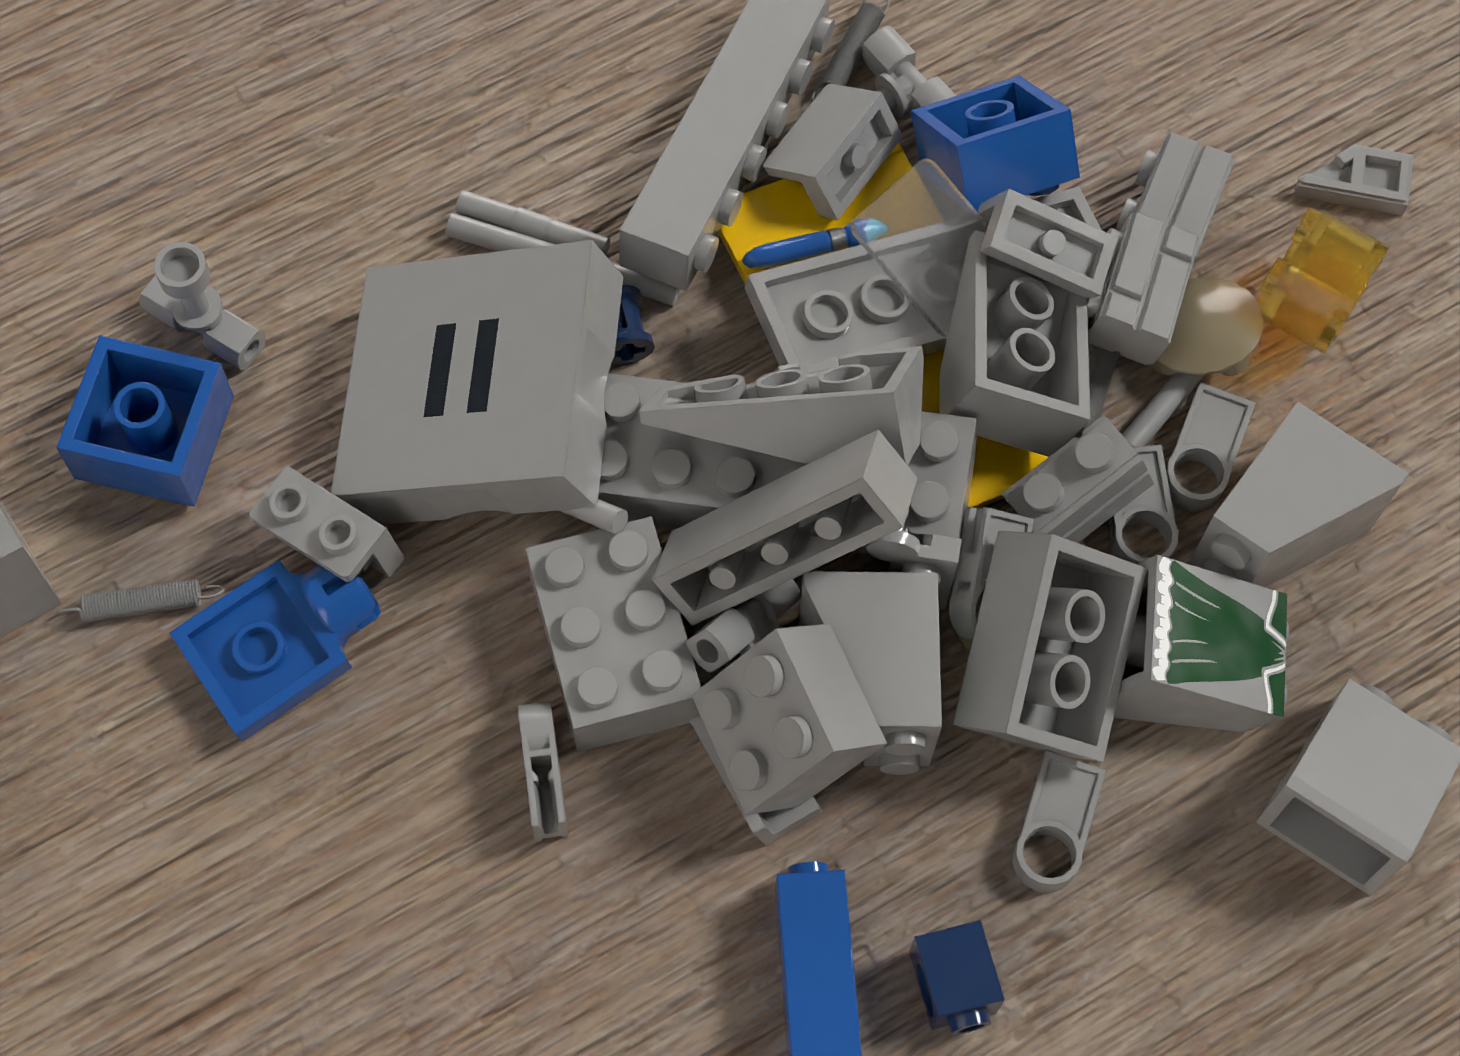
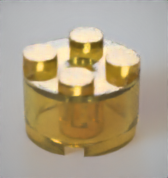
M1310 207L1291 237L1293 241L1284 258L1278 257L1260 286L1259 290L1261 292L1256 300L1262 308L1261 315H1263L1264 321L1325 355L1367 289L1366 287L1370 281L1369 278L1374 271L1377 272L1390 246L1325 210L1319 212Z

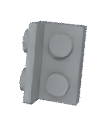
M289 466L283 469L249 513L250 518L255 524L346 582L352 581L359 571L365 572L369 566L390 578L405 559L386 527Z

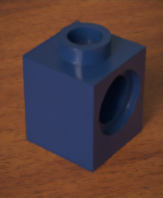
M981 920L915 936L909 953L931 1030L949 1026L952 1035H960L989 1026L991 1024L989 1015L996 1014L1005 999Z

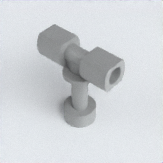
M891 26L876 31L863 43L862 61L877 76L875 79L877 92H882L894 116L901 118L907 113H911L913 109L956 96L939 76L927 80L915 68L916 52Z
M176 242L164 247L154 261L156 275L140 293V307L177 331L186 329L199 332L204 336L203 344L206 349L240 370L245 371L265 346L264 332L226 309L223 310L219 294L213 288L207 286L210 281V270L203 252L197 246L187 242Z
M791 579L737 604L736 610L731 607L712 619L686 641L687 648L696 663L705 671L711 673L730 661L736 654L739 653L741 657L776 628H784L776 620L800 600L801 593L797 584Z

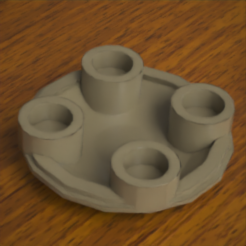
M1213 277L1188 279L1171 342L1155 363L1151 365L1157 372L1165 375L1183 373L1200 376L1221 373L1226 376H1234L1244 372L1250 365V354L1258 347L1265 327L1260 304L1249 290L1230 280Z

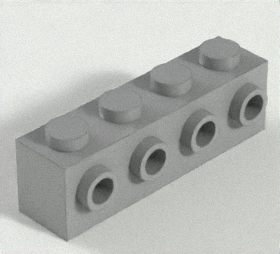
M879 429L671 531L652 581L688 622L694 625L903 528L909 514V506L918 478Z

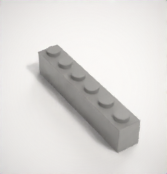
M748 0L620 228L619 266L686 292L698 270L705 273L709 270L719 244V238L716 237L722 225L731 227L742 204L743 192L741 190L746 180L752 182L757 180L767 154L765 145L769 137L779 138L788 119L790 104L788 102L792 94L794 93L799 96L803 94L812 72L813 63L811 59L814 53L823 54L830 43L835 26V20L828 18L830 0Z

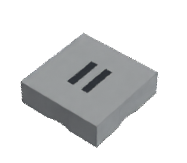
M593 240L368 267L364 282L331 493L380 524L445 520L477 511H502L521 514L597 507L607 425L604 408L605 386L615 355L623 275Z

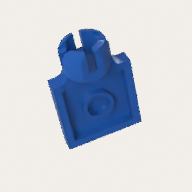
M277 560L169 633L235 735L243 742L351 669L352 665L346 658L344 651L347 640L375 621L381 611L377 600L359 574L352 581L346 582L318 564L305 574L293 575L280 560Z

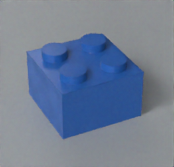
M1020 75L911 110L922 177L968 214H977L981 203L1008 188L1023 195L1042 196L1056 191L1060 186L1059 184L1080 178L1071 109Z
M99 335L56 449L74 479L195 507L234 394L221 363Z

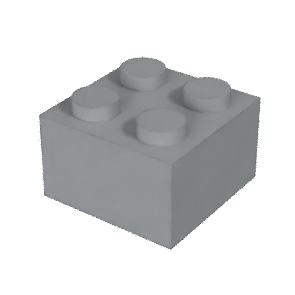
M830 624L776 628L691 695L745 815L798 807L887 744Z

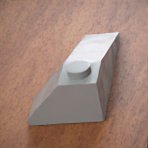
M922 346L837 355L838 367L811 373L801 370L799 362L778 366V371L763 375L752 384H746L745 378L741 375L733 374L658 388L638 411L640 422L644 425L809 464L879 429L908 465L920 444L924 367Z

